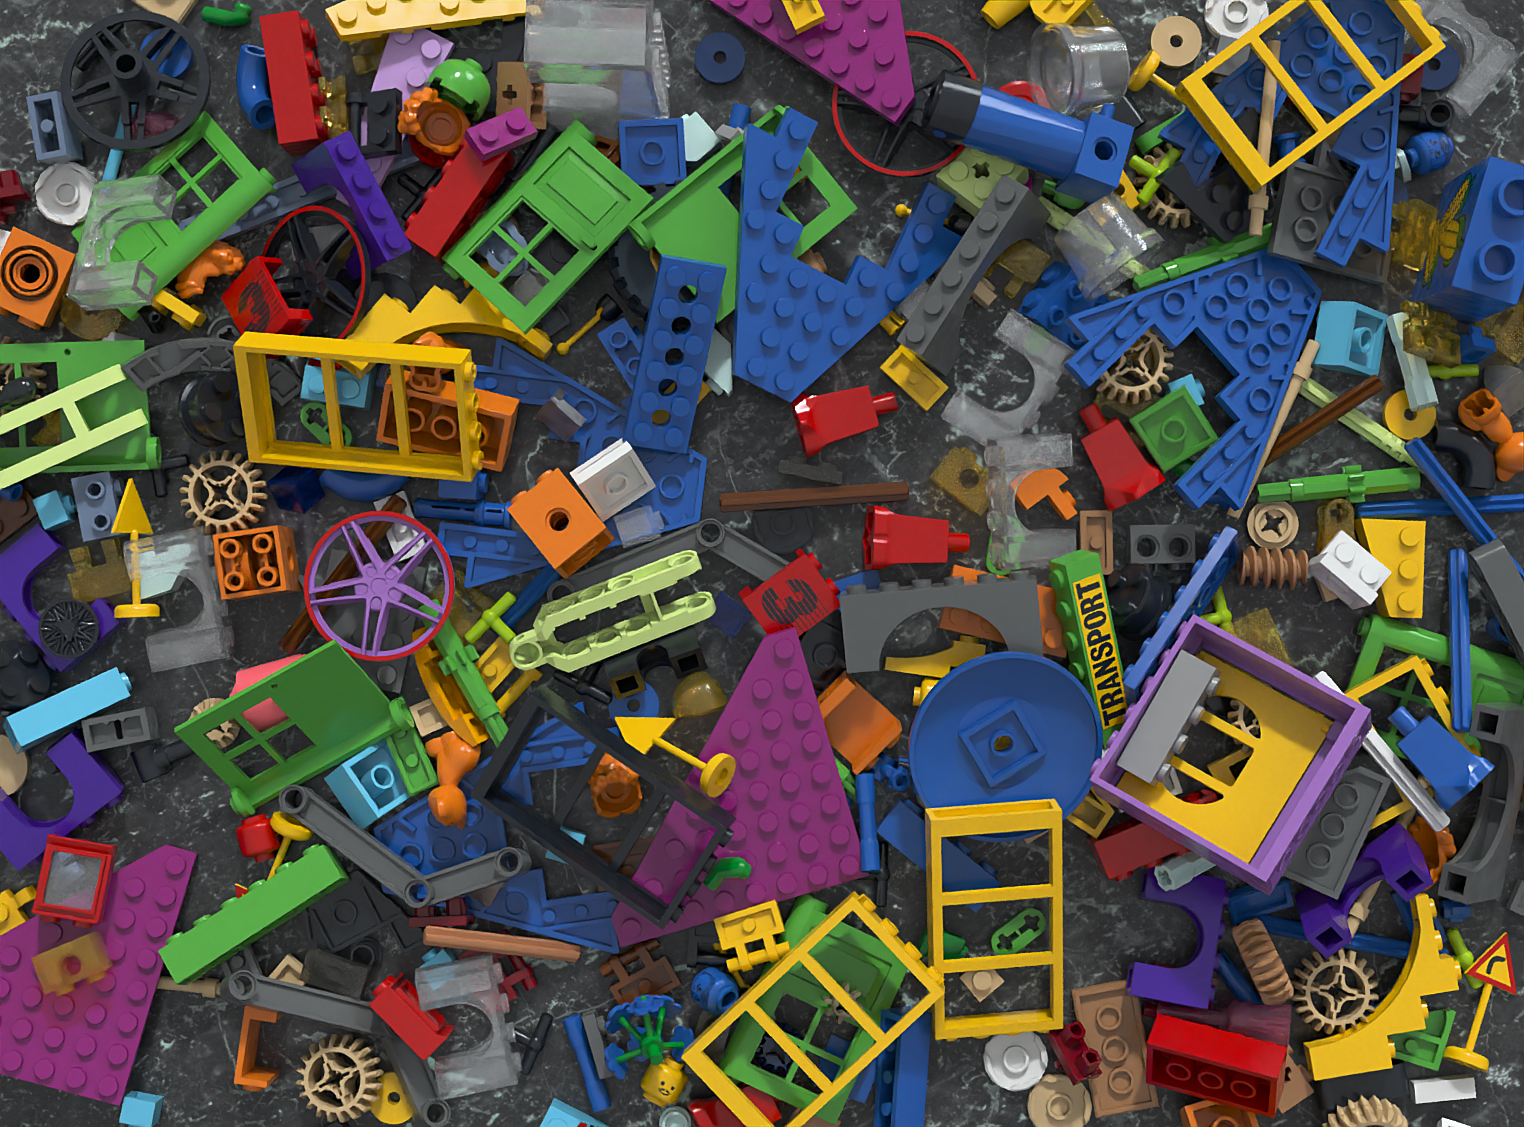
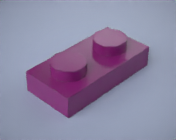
M518 107L466 129L464 138L480 161L483 162L534 140L538 131L522 108Z

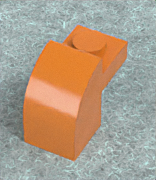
M1038 466L1028 469L1005 485L1023 511L1028 510L1045 497L1063 522L1077 514V511L1074 509V506L1077 505L1075 499L1066 489L1061 491L1059 488L1060 485L1069 479L1055 468Z

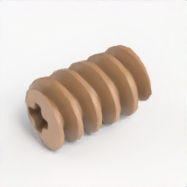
M1253 546L1246 547L1245 551L1242 548L1240 549L1237 562L1239 586H1243L1246 577H1250L1252 587H1256L1259 578H1263L1265 588H1269L1272 579L1276 580L1278 589H1282L1285 580H1288L1291 590L1295 589L1298 581L1302 583L1303 587L1305 586L1308 575V555L1306 551L1299 550L1295 555L1292 549H1286L1282 555L1279 548H1273L1270 554L1266 547L1259 548L1257 553Z

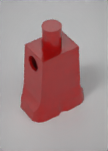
M868 385L816 396L801 393L790 402L806 459L817 455L822 448L829 444L876 429L879 426L878 415L898 410L894 392L871 397Z
M1096 402L1078 411L1089 429L1088 432L1080 436V439L1103 484V499L1108 511L1115 510L1139 499L1166 480L1160 470L1143 457L1117 416L1106 421Z
M868 506L862 535L865 570H880L892 564L947 563L948 552H968L970 537L967 533H949L948 520L898 515L885 507Z
M746 1083L737 1085L771 1123L782 1118L776 1106L782 1100ZM717 1095L707 1099L697 1098L685 1103L695 1127H746Z

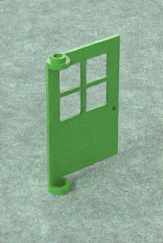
M776 105L753 125L774 135L786 108H789V106L782 107L781 105ZM743 133L627 225L633 238L646 251L654 247L659 255L665 254L726 266L727 270L715 320L716 324L735 309L739 212L718 187L742 169ZM808 146L798 165L801 171L791 179L787 190L806 176L830 206L803 228L791 254V257L795 259L858 209ZM781 201L778 207L787 218L801 224L785 203ZM685 285L691 294L695 296L696 288L691 285Z
M204 111L196 123L184 135L166 145L128 181H124L123 185L85 221L77 226L71 234L117 291L110 297L112 302L128 319L134 322L140 316L139 309L268 192L271 195L277 192L273 186L277 183V180L264 167L259 171L212 117ZM203 137L218 155L192 178L177 160ZM224 161L239 179L218 199L212 202L198 184ZM173 165L187 183L161 206L147 190V187ZM193 189L208 208L181 231L167 212Z
M574 120L441 257L445 262L441 268L453 280L456 281L458 277L464 281L466 280L525 334L540 321L628 229L627 225L645 212L655 201L651 195L594 147L598 143L597 139L577 120ZM523 202L548 223L524 249L500 228L505 220ZM553 229L579 250L555 276L530 255ZM494 232L518 253L495 279L470 258ZM524 259L549 280L526 306L522 305L500 285Z
M145 340L0 344V364L14 363L16 379L22 376V363L57 362L58 390H61L118 364L121 366L134 356L146 351ZM124 372L127 379L77 401L90 430L138 409H142L148 423L39 473L160 469L162 464L161 442L159 437H151L148 389L142 392ZM34 401L27 402L19 407H12L8 404L0 409H18ZM60 408L62 443L75 438L76 435L63 409ZM26 424L18 427L20 447L0 448V471L55 446L27 447Z
M1372 612L1368 617L1363 616L1357 629V634L1361 636L1363 646L1346 690L1373 677L1384 646L1417 655L1420 660L1425 658L1450 666V637ZM1470 644L1472 717L1475 703L1512 702L1524 705V670L1519 660ZM1413 669L1404 691L1387 685L1376 688V690L1401 697L1398 708L1401 705L1406 708L1408 700L1434 708L1430 699L1412 694L1417 680ZM1450 686V689H1449L1448 694H1447V696H1448V698H1449V700H1450V704H1448L1446 707L1448 708V710H1449V712H1450V714H1451V716H1452V711H1451V686ZM1366 694L1358 698L1361 704H1363ZM1439 716L1437 722L1448 732ZM1392 723L1388 732L1375 728L1378 735L1396 756L1407 759L1395 745L1402 737L1395 735L1397 728ZM1469 732L1462 734L1469 746L1474 744L1481 757H1483L1479 741L1475 737L1469 736Z
M334 639L175 727L174 731L231 788L232 797L230 798V805L234 812L248 818L255 813L256 808L278 797L286 786L300 785L400 729L402 731L414 727V720L406 704L399 698L391 702ZM271 698L289 718L260 733L241 713ZM235 718L253 738L224 753L205 733ZM296 724L314 744L285 759L267 739ZM260 744L278 764L250 779L231 759Z
M809 894L798 896L784 925L786 932L780 933L776 944L789 941L792 949L827 916L825 912L829 904ZM840 921L808 952L841 987L844 982H847L850 987V993L857 989L860 991L861 995L856 998V1001L864 1007V1012L880 1027L881 1009L890 1008L908 968L881 940ZM767 961L760 978L763 975H765L777 962L771 963L770 961ZM800 961L794 964L755 1001L770 1018H772L783 993H787L818 1008L803 1040L786 1032L784 1033L799 1046V1049L804 1054L808 1050L840 1065L834 1080L867 1051L875 1041L857 1021L853 1022L848 1017L843 1018V1020L857 1026L858 1029L844 1059L809 1044L824 1011L830 1007L828 1003L822 1000L823 996L829 997L830 992ZM745 1010L718 1067L735 1085H738L739 1081L744 1082L803 1110L818 1094L791 1082L799 1067L794 1060L785 1079L751 1064L765 1030ZM859 1073L816 1112L814 1116L835 1125Z

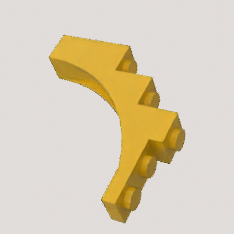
M436 285L430 289L411 313L408 312L407 305L396 297L391 299L384 293L361 320L354 333L346 338V340L409 344L427 332H434L437 335L461 332L478 333L503 338L516 343L542 362L550 355L553 346L549 336L539 328H532L527 334L522 332L475 288L459 304L457 297L451 291L445 288L441 290ZM335 360L360 380L377 364L372 362Z
M1421 892L1409 900L1414 927L1407 960L1393 988L1375 1008V1011L1366 1016L1367 1022L1360 1020L1356 1023L1357 1030L1349 1027L1346 1029L1345 1034L1337 1033L1327 1038L1303 1043L1308 1073L1314 1081L1393 1068L1391 1058L1396 1057L1395 1047L1392 1038H1387V1035L1426 1029L1424 1019L1429 1018V1013L1425 1000L1420 999V996L1459 990L1457 980L1462 979L1460 965L1457 960L1454 961L1452 956L1446 953L1439 954L1438 950L1443 949L1440 932L1434 929L1433 918L1437 917L1434 900L1432 898L1429 899L1428 894Z

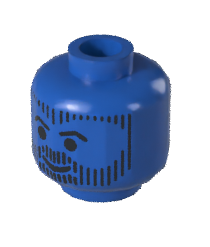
M1429 129L1411 136L1406 141L1404 147L1409 167L1418 175H1427L1444 169L1450 163L1454 152L1450 137L1436 129Z
M708 967L694 977L691 986V998L695 1004L712 1015H721L738 1000V985L735 979L716 967Z

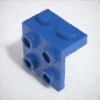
M1054 261L1052 265L1044 270L1041 280L1035 288L1024 297L1017 313L1024 319L1041 325L1065 348L1075 353L1084 343L1064 320L1073 314L1111 301L1074 267Z

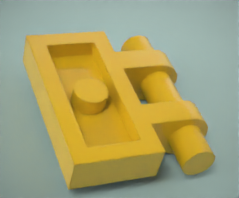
M776 900L713 919L722 950L736 949L738 957L726 960L730 973L741 969L743 972L752 970L754 965L767 961L771 963L781 960L780 957L785 956L791 950L789 941L776 944L774 935L786 932ZM763 939L764 949L751 953L748 952L746 944Z

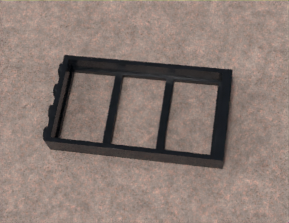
M543 684L533 690L527 697L470 794L471 797L662 930L670 921L676 924L679 920V917L687 908L682 904L687 896L691 899L703 883L698 879L703 871L707 874L719 858L714 854L719 845L724 848L735 832L730 828L735 822L736 817ZM546 712L596 745V748L551 822L502 789L503 784ZM606 753L657 787L610 863L560 829ZM666 794L717 829L670 904H667L619 870Z

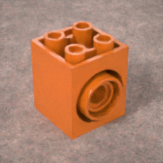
M13 226L0 254V314L8 317L11 312L20 316L17 321L33 329L40 330L41 325L50 328L81 258ZM32 267H38L40 271L39 279L34 283H29L26 279L28 270Z
M559 468L554 471L548 470L536 480L537 485L528 492L524 490L518 493L511 500L510 503L512 505L507 508V511L553 568L566 580L616 538ZM568 523V526L564 530L559 531L560 527L563 524Z
M275 525L212 535L215 551V571L220 586L221 600H245L302 591L301 584L298 581L299 568L293 528Z

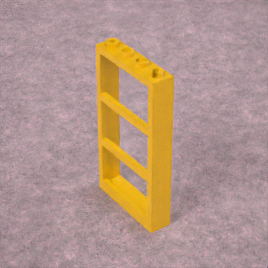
M1289 0L1181 81L1174 91L1250 190L1255 193L1446 47L1442 42L1443 40L1439 38L1440 32L1428 24L1422 16L1423 13L1420 6L1415 1L1384 0L1423 50L1421 54L1385 81L1322 0ZM1304 2L1307 3L1373 89L1328 124H1326L1259 37ZM1247 45L1251 47L1316 131L1314 135L1272 167L1267 165L1202 80Z
M246 331L233 345L249 462L471 482L478 470H481L483 467L480 459H484V453L479 450L482 427L481 423L477 421L476 415L479 406V395L477 392H474L477 368L474 362H472L471 349ZM265 354L321 359L331 445L277 440ZM334 359L390 364L399 451L344 446ZM403 365L454 369L462 456L412 452Z
M1412 655L1343 692L1345 696L1360 703L1359 697L1413 669L1448 732L1469 752L1481 757L1474 744L1470 746L1467 744L1462 735L1464 733H1457L1452 729V716L1446 707L1450 704V700L1441 686L1438 688L1434 686L1430 679L1434 673L1425 658L1420 660L1417 655ZM1242 747L1208 764L1207 767L1213 778L1231 787L1236 780L1229 767L1252 755L1254 750L1244 754ZM1394 783L1393 785L1402 801L1376 814L1369 831L1414 807ZM1426 788L1425 790L1428 792V794L1431 797H1434L1432 788Z
M1055 799L925 809L928 968L931 966L935 967L944 977V973L1050 964V1008L945 1017L943 994L929 1007V1012L932 1013L931 1030L935 1040L947 1039V1041H955L963 1037L984 1039L990 1035L997 1034L1016 1036L1022 1032L1037 1031L1039 1033H1049V1030L1063 1029L1062 810ZM1049 829V884L942 892L941 837ZM1049 897L1050 951L943 960L942 906Z
M853 891L684 1050L681 1058L746 1127L775 1126L703 1051L745 1010L823 1091L785 1126L801 1127L945 993V986L942 984L945 979L935 967L927 968L920 960L922 954L911 942L903 943L897 936L899 933L897 927L888 918L882 920L874 912L876 906L865 894L859 896ZM852 910L930 991L886 1033L808 952ZM798 961L816 977L876 1041L833 1082L815 1066L755 1002Z

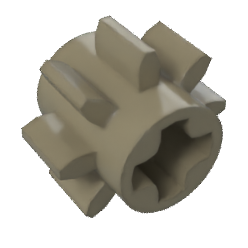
M844 982L842 988L863 1009L864 1007L856 1001V998L861 995L860 991L857 989L850 993L849 984ZM831 993L829 997H822V1000L830 1006L824 1013L827 1016L836 1013V1022L838 1024L842 1023L843 1018L848 1017L853 1022L856 1021L846 1009H842L839 1006V1002Z

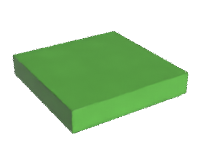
M1185 384L1129 418L1130 423L1163 473L1219 439Z

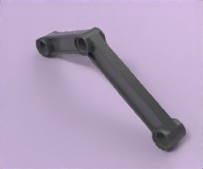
M709 518L573 574L566 580L556 581L548 588L547 599L549 602L554 601L555 590L560 586L568 587L572 594L687 550L695 551L697 555L711 550L764 582L790 563L718 520ZM713 524L719 528L720 536L715 542H706L702 538V530L706 525Z
M289 785L279 795V804L283 811L290 813L413 908H431L443 902L523 877L531 867V858L525 850L506 847L425 876L317 795L313 789L300 785ZM300 792L302 794L303 801L298 808H296L294 804V798ZM515 854L518 858V866L511 872L507 867V860L510 855ZM421 885H424L427 889V896L423 902H420L417 897V891Z
M240 970L222 980L219 992L227 1003L244 1005L380 1038L412 1111V1119L415 1126L443 1127L448 1123L451 1115L450 1107L443 1100L426 1059L423 1061L396 1032L390 1030L388 1024L369 1006L370 1002L256 975L247 970ZM235 979L243 983V995H238L234 991L233 982ZM429 1106L432 1107L436 1113V1118L433 1123L427 1117V1110Z

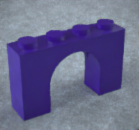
M350 131L323 142L291 164L306 194L329 184L345 197L353 211L357 228L366 244L371 271L412 249ZM354 245L349 252L351 256L344 264L352 280L361 277L359 254Z
M38 523L0 554V600L4 604L2 609L12 621H18L25 629L23 631L25 638L33 646L38 645L45 653L43 659L54 671L68 672L125 626L128 621L125 618H114L115 605L109 598H98L90 606L95 610L99 618L100 634L97 643L90 652L81 657L65 659L53 655L44 647L39 637L38 628L41 616L36 611L32 602V586L37 575L65 552L67 548L52 530H44L43 525Z
M76 726L54 742L45 752L72 786L74 802L70 812L59 819L51 821L33 819L22 812L0 786V851L18 871L26 865L33 868L43 860V852L46 848L48 834H57L62 837L71 838L70 831L78 825L81 829L85 828L97 818L95 812L105 806L108 810L123 798L120 793L126 784L98 751L87 753L84 735Z
M1399 822L1360 849L1338 900L1310 887L1305 888L1295 896L1305 937L1326 959L1353 940L1347 922L1348 912L1355 899L1369 886L1385 879L1408 902L1433 884L1419 843Z
M1155 867L1144 868L1139 900L1170 905L1184 911L1192 919L1196 927L1198 941L1195 953L1191 959L1179 968H1165L1139 962L1129 963L1124 996L1197 1010L1208 1009V1004L1213 1003L1215 996V985L1211 984L1213 972H1217L1220 962V953L1216 952L1217 941L1222 939L1225 922L1221 920L1222 907L1226 908L1229 900V889L1225 888L1226 880L1197 875L1181 887L1165 891L1158 885V880L1154 875Z

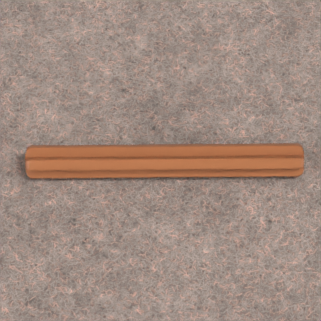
M426 926L423 932V943L430 946L576 962L580 957V945L572 942L438 926Z

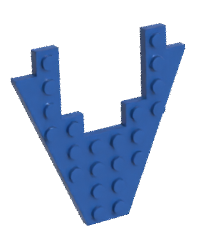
M1322 0L1384 81L1402 68L1405 27L1384 0ZM1311 9L1273 39L1281 41L1279 63L1317 112L1334 120L1373 90ZM1255 54L1210 90L1232 119L1248 107H1255L1260 118L1265 65ZM1278 82L1273 121L1288 96ZM1401 82L1347 122L1329 153L1358 168L1313 253L1340 268L1345 267L1358 241L1383 254L1390 247ZM1189 109L1185 110L1164 127L1157 136L1159 139L1184 151L1178 162L1184 163L1195 186H1198L1207 179L1221 152Z
M790 107L786 108L774 135L750 123H746L744 126L731 374L787 402H792L929 278L950 257L962 236L943 227L956 197L929 182H925L885 268L862 256H856L842 283L791 257L804 226L776 211L818 122Z
M1268 248L1073 314L1064 320L1082 340L1084 345L1063 366L1084 389L1090 387L1150 327L1170 350L1177 347L1194 331L1234 376L1214 399L1235 423L1172 486L1193 510L1199 509L1216 491L1234 511L1240 510L1244 506L1323 292L1298 263L1267 255Z
M496 338L493 367L476 365L477 373L474 388L520 399L519 404L543 406L559 388H562L567 393L563 399L587 419L567 441L580 443L577 468L623 436L628 411L503 338ZM549 428V440L563 441ZM630 445L656 487L603 522L616 538L603 550L700 522L708 458L687 447V452L684 454ZM575 482L574 488L597 515V513L595 512V510L593 509V507L591 506V504L589 503V501L587 500V498ZM440 522L438 539L445 547L448 555L468 558L464 588H473L540 569L549 563L525 532ZM568 523L563 524L560 527L559 531L564 530L568 526Z
M584 701L573 705L586 714ZM554 717L537 727L503 784L502 789L526 806L533 805L534 799L530 772L585 765L596 745ZM618 727L607 728L622 739ZM493 755L480 762L458 784V788L467 799L468 818L463 830H460L455 825L446 826L437 822L429 807L427 795L374 828L375 838L425 876L508 847L504 819L470 796ZM509 857L507 861H508V865H509V870L511 871V864H510V857ZM543 867L530 869L523 877L507 881L505 887L500 888L490 908L468 895H464L467 901L468 914H474L475 917L614 954L620 953L619 940L611 918L620 900L607 891L548 899ZM382 884L383 892L398 896ZM424 885L418 888V899L426 898L427 889ZM446 902L436 906L446 909Z

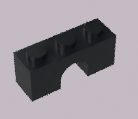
M693 624L602 659L608 682L616 700L647 690L645 677L649 671L658 666L673 668L677 679L708 669Z

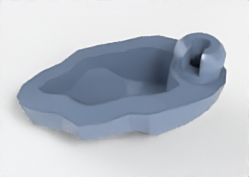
M505 221L500 226L523 249L528 245L511 221ZM495 232L478 248L480 253L488 260L489 265L500 273L518 255ZM524 259L509 276H519L524 273L530 263Z

